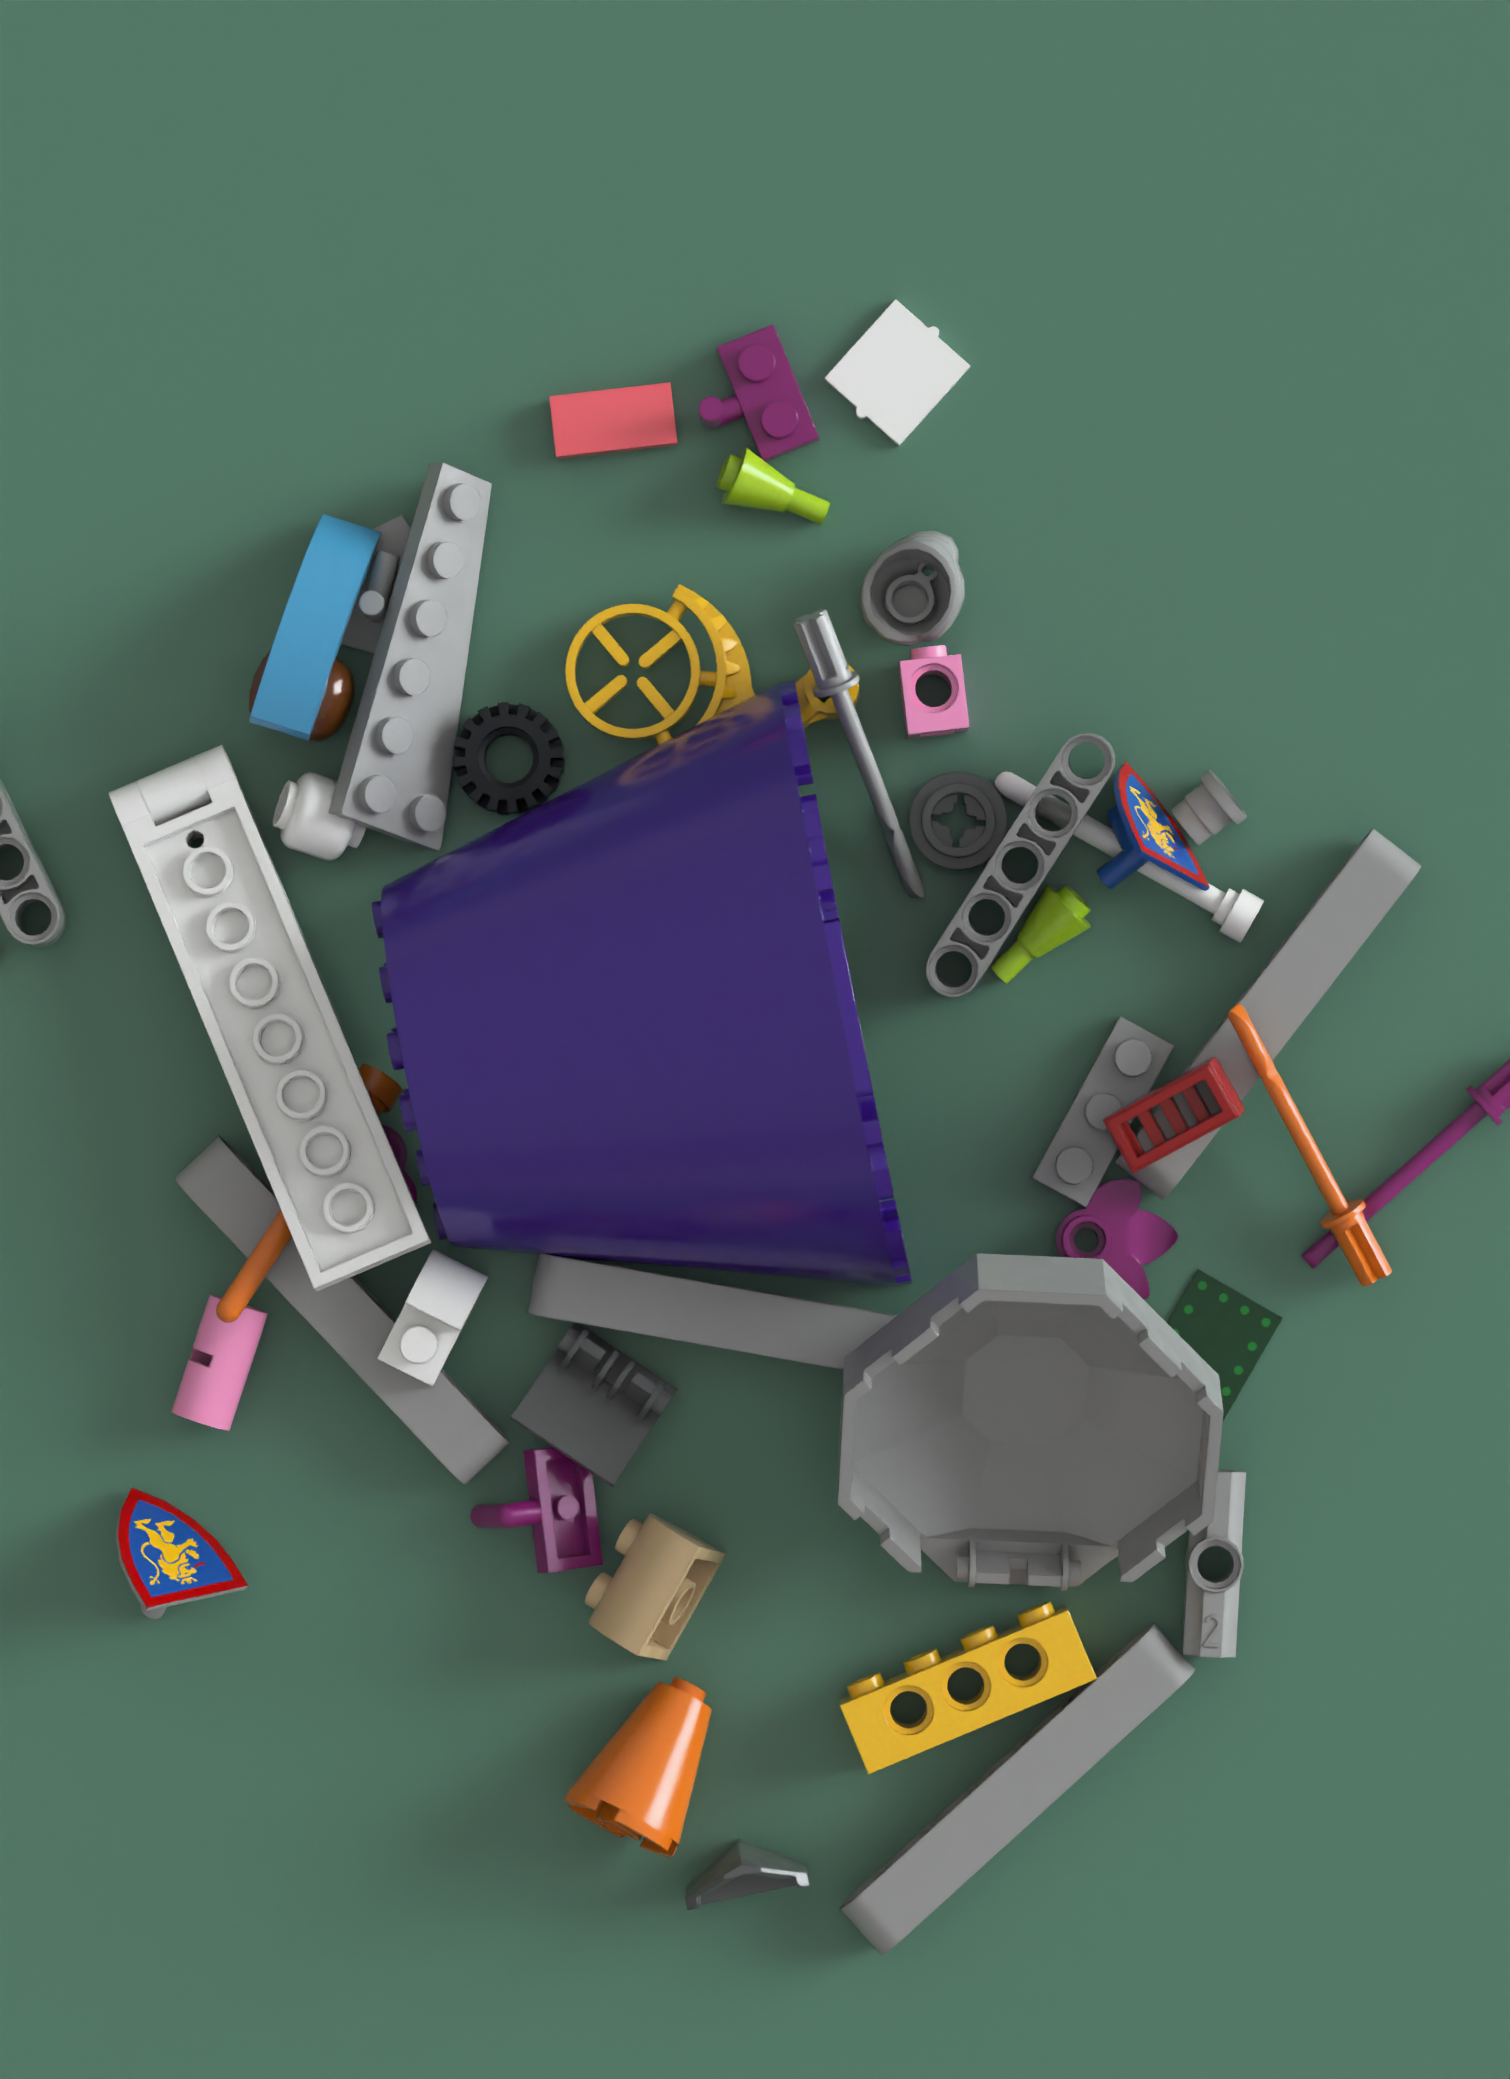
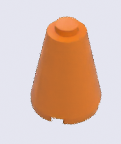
M677 1677L673 1678L670 1685L657 1682L568 1789L563 1802L570 1804L569 1808L600 1828L620 1838L625 1835L640 1841L641 1837H644L639 1847L664 1857L673 1858L680 1843L712 1709L703 1703L706 1692Z

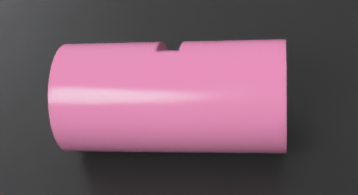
M210 1294L193 1344V1351L190 1359H188L171 1412L207 1426L230 1431L268 1313L247 1305L236 1321L226 1323L221 1321L216 1314V1307L222 1297Z

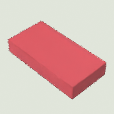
M671 382L549 396L556 459L678 446Z

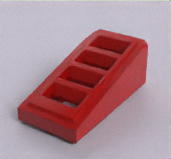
M1213 1057L1105 1117L1103 1122L1132 1174L1238 1118L1245 1111V1108L1216 1057ZM1202 1080H1205L1220 1107V1110L1211 1114L1195 1085ZM1180 1092L1183 1093L1198 1120L1197 1123L1190 1127L1173 1098L1174 1095ZM1158 1104L1176 1133L1168 1139L1150 1109ZM1135 1116H1138L1154 1147L1147 1151H1144L1128 1120Z

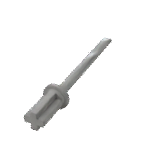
M820 609L812 614L803 615L795 620L794 627L816 682L812 689L813 694L817 698L831 696L874 810L885 832L886 841L909 897L924 898V886L904 834L899 828L897 816L848 692L849 688L859 682V675L855 671H850L827 610Z

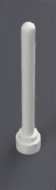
M1002 772L995 779V788L998 793L1022 807L1026 805L1037 787L1012 772ZM1048 795L1039 802L1037 815L1062 829L1068 825L1071 819V807L1053 795ZM1085 815L1073 834L1111 857L1116 856L1122 851L1113 829L1088 815ZM1150 861L1137 870L1214 914L1211 920L1221 925L1219 932L1239 943L1243 940L1264 903V900L1245 889L1239 894L1229 888L1227 893L1208 883L1210 888L1204 891Z

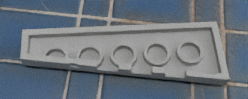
M443 462L429 464L328 812L429 851H439L442 843L455 752L454 743L457 737L492 483Z

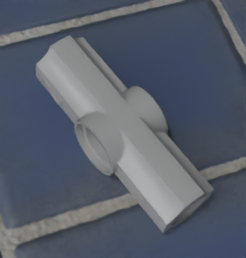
M1218 1469L1214 1521L1195 1536L1188 1531V1546L1184 1556L1186 1581L1181 1653L1184 1655L1213 1658L1236 1657L1240 1578L1244 1569L1241 1553L1246 1484L1245 1471ZM1212 1546L1225 1548L1230 1558L1228 1570L1217 1579L1202 1577L1197 1565L1198 1558L1203 1550Z

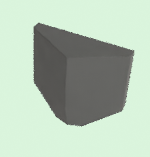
M739 1839L686 1887L685 1900L687 1910L698 1909L703 1904L796 1885L797 1888L810 1886L807 1864Z

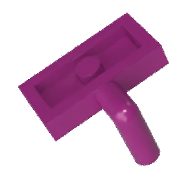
M774 325L717 347L718 355L734 395L722 400L714 396H708L700 402L699 419L705 428L715 429L744 417L759 456L765 462L819 441V435Z
M553 1447L523 1450L529 1500L513 1503L478 1504L471 1511V1521L477 1528H514L532 1525L537 1573H553L603 1565L593 1474Z

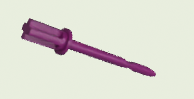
M1510 1059L1475 1090L1471 1086L1466 1088L1465 1090L1475 1102L1363 1200L1366 1207L1362 1212L1366 1222L1484 1117L1488 1115L1497 1126L1503 1122L1499 1116L1510 1108ZM1329 1230L1301 1256L1314 1269L1340 1245L1335 1235Z

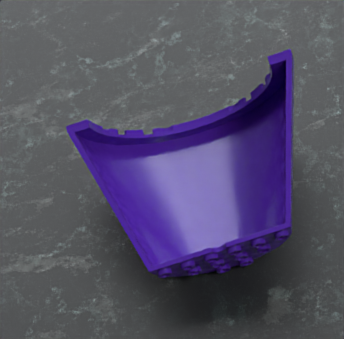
M795 680L780 682L392 881L383 887L381 900L372 902L378 938H384L386 954L384 966L379 967L382 991L386 1004L393 1003L396 1027L391 1029L392 1033H387L388 1049L393 1069L405 1070L408 1088L404 1089V1094L399 1095L402 1119L406 1132L415 1130L418 1132L421 1149L416 1150L419 1174L422 1185H431L436 1202L433 1203V1214L440 1240L448 1238L454 1247L547 1254L887 1286L912 1284L895 1199L886 1200L894 1198V1192L882 1140L824 843L816 794L800 797L798 786L813 784L814 782Z

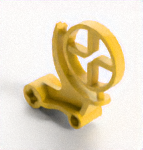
M679 584L672 595L675 601L667 612L649 605L623 604L603 610L589 619L574 637L567 654L565 667L568 692L581 716L595 729L608 736L623 740H645L655 737L659 745L672 738L669 730L675 727L690 711L700 686L715 687L708 709L697 725L753 697L755 693L752 688L749 663L740 639L725 617L711 603L694 591ZM687 609L700 621L711 639L716 655L717 672L701 670L699 655L694 641L679 622ZM620 617H648L665 624L672 630L639 658V665L642 669H649L681 641L685 645L690 658V684L683 701L675 711L646 677L638 678L637 686L664 718L663 721L645 728L626 729L616 727L594 715L628 686V680L624 675L615 677L585 703L577 687V660L583 645L591 634L597 638L620 667L625 668L629 666L630 659L603 626V624ZM810 669L805 676L795 683L804 729L821 719H839L831 697L823 703L814 696L812 689L816 682ZM859 683L848 689L854 707H856L859 698Z

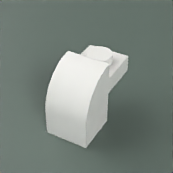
M433 1249L377 1359L433 1387L488 1276Z

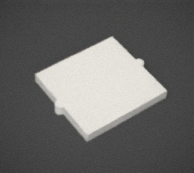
M895 299L829 372L824 380L856 408L857 418L869 419L895 444L900 446L971 366L938 337L939 329L932 326L928 328Z

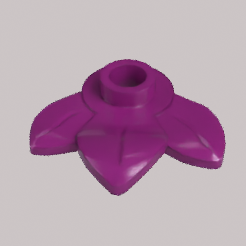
M1111 1180L1095 1190L1085 1209L1074 1211L1061 1221L1055 1236L1056 1249L1060 1257L1103 1259L1145 1300L1150 1296V1288L1142 1265L1149 1264L1165 1254L1177 1241L1178 1233L1160 1216L1148 1211L1138 1210L1141 1202V1184L1138 1180ZM1082 1228L1093 1230L1097 1236V1244L1089 1252L1080 1251L1074 1243L1075 1234Z

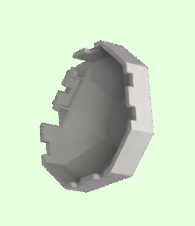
M976 1253L844 1358L838 1452V1505L854 1521L861 1517L880 1535V1545L908 1572L921 1573L922 1550L954 1582H968V1587H975V1583L1021 1584L1060 1587V1591L1067 1592L1068 1587L1080 1586L1085 1580L1118 1556L1120 1582H1134L1165 1558L1166 1546L1187 1530L1195 1536L1214 1521L1224 1413L1219 1375L1103 1259Z

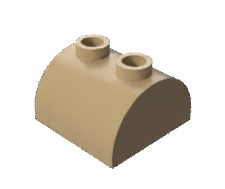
M649 1513L644 1523L633 1518L625 1526L615 1546V1550L625 1557L613 1577L602 1572L595 1579L586 1595L585 1604L594 1609L588 1623L604 1636L637 1656L667 1660L725 1558L726 1553L686 1530Z

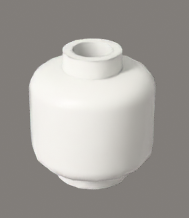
M308 772L302 775L297 782L291 780L286 782L279 796L272 824L273 827L280 829V838L286 847L325 861H332L343 854L347 845L353 848L359 846L366 827L328 813L338 780L315 772Z

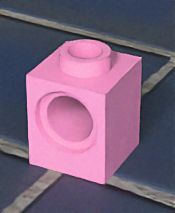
M945 645L911 649V660L900 661L898 665L906 738L913 739L968 732L969 718L961 654L947 655ZM926 675H938L948 683L950 698L941 706H926L916 695V683Z

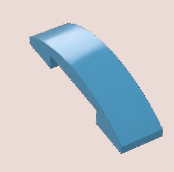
M325 514L322 515L302 561L276 633L250 714V723L309 741L327 690L333 664L360 588L364 586L381 537V532Z

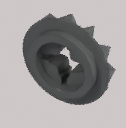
M949 772L930 780L916 795L909 815L910 831L913 842L928 861L951 870L973 868L992 857L1003 841L1007 829L1006 807L998 791L982 777L967 772ZM958 795H964L963 805H965L966 815L975 818V821L985 822V827L975 826V828L965 829L962 838L958 841V847H952L953 838L950 837V827L941 825L940 821H931V816L941 817V814H951L954 804H957Z

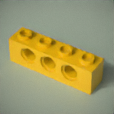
M1051 1601L1038 1604L1017 1614L1020 1624L997 1634L994 1625L986 1626L961 1637L960 1641L963 1648L940 1657L937 1648L904 1661L903 1664L906 1672L884 1681L881 1673L878 1672L847 1685L846 1688L849 1696L840 1699L839 1703L868 1774L1096 1680L1094 1670L1066 1606L1054 1610ZM1017 1644H1029L1039 1654V1662L1036 1669L1026 1676H1015L1005 1668L1004 1660L1006 1653ZM964 1667L972 1668L982 1676L981 1690L975 1697L968 1700H960L953 1697L947 1689L948 1679L951 1674L957 1669ZM906 1691L918 1693L926 1702L923 1716L918 1721L909 1724L897 1721L890 1712L893 1699L898 1694Z

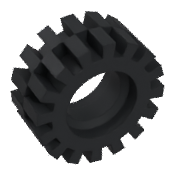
M509 702L498 703L497 706L490 708L486 706L478 710L476 716L472 719L468 718L463 724V730L456 737L454 743L453 768L461 788L478 806L487 811L496 812L499 815L509 816V814L515 813L521 815L547 802L552 792L557 790L562 772H564V749L556 729L543 714L534 711L530 706L524 704L514 705L509 704ZM507 735L517 736L526 741L533 753V763L529 773L521 780L513 783H504L494 779L488 773L485 765V754L489 745L497 738Z

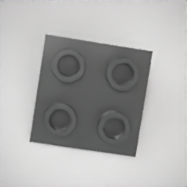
M575 1322L510 1419L613 1487L678 1389Z

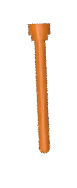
M362 1064L359 1071L378 1116L382 1112L389 1113L398 1100L399 1095L402 1094V1088L384 1072L370 1065ZM281 1209L216 1307V1314L221 1321L231 1323L239 1318L292 1238Z

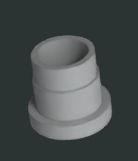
M1210 769L1200 776L1203 783L1184 797L1185 799L1171 809L1175 818L1198 845H1201L1212 835H1216L1232 821L1239 825L1247 818L1246 813L1233 795Z

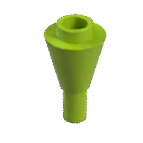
M747 447L742 450L739 457L732 454L727 456L716 482V488L724 491L722 504L777 512L787 510L820 525L824 521L830 506L829 501L795 488L793 482Z
M1048 884L1016 936L1018 940L990 966L991 969L1001 980L1008 984L1034 957L1039 958L1090 929L1091 925L1085 916L1091 911V908L1067 884L1059 891L1051 884Z

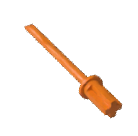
M1237 1004L1228 1012L1229 1020L1257 1073L1262 1078L1266 1090L1330 1209V1212L1322 1217L1320 1224L1324 1229L1330 1228L1331 1232L1335 1235L1359 1283L1363 1287L1369 1286L1378 1279L1388 1276L1392 1269L1364 1218L1365 1216L1362 1211L1366 1204L1363 1199L1347 1203L1281 1076L1276 1071L1274 1063L1246 1010L1241 1004Z

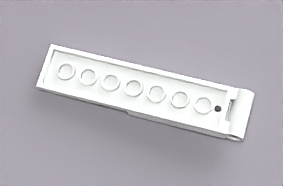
M223 745L109 792L115 812L125 832L313 1288L316 1291H320L432 1243ZM204 838V842L199 848H191V844L195 839Z

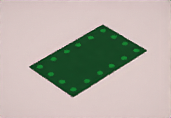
M1197 1269L1167 1324L1219 1375L1224 1421L1280 1324L1282 1317Z

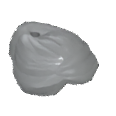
M918 531L895 541L880 553L871 564L860 587L859 604L864 621L883 640L896 645L906 646L915 645L918 642H931L940 638L952 626L960 613L965 598V580L958 564L959 550L952 537L937 531ZM929 569L933 571V574L926 576L923 574V571Z

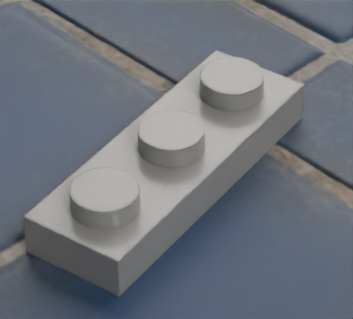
M1118 1017L1031 1178L1076 1203L1087 1207L1118 1150L1103 1119L1149 1093L1174 1045L1125 1018ZM1135 1117L1132 1118V1119H1130V1120H1128L1130 1126H1131L1133 1120L1135 1119Z

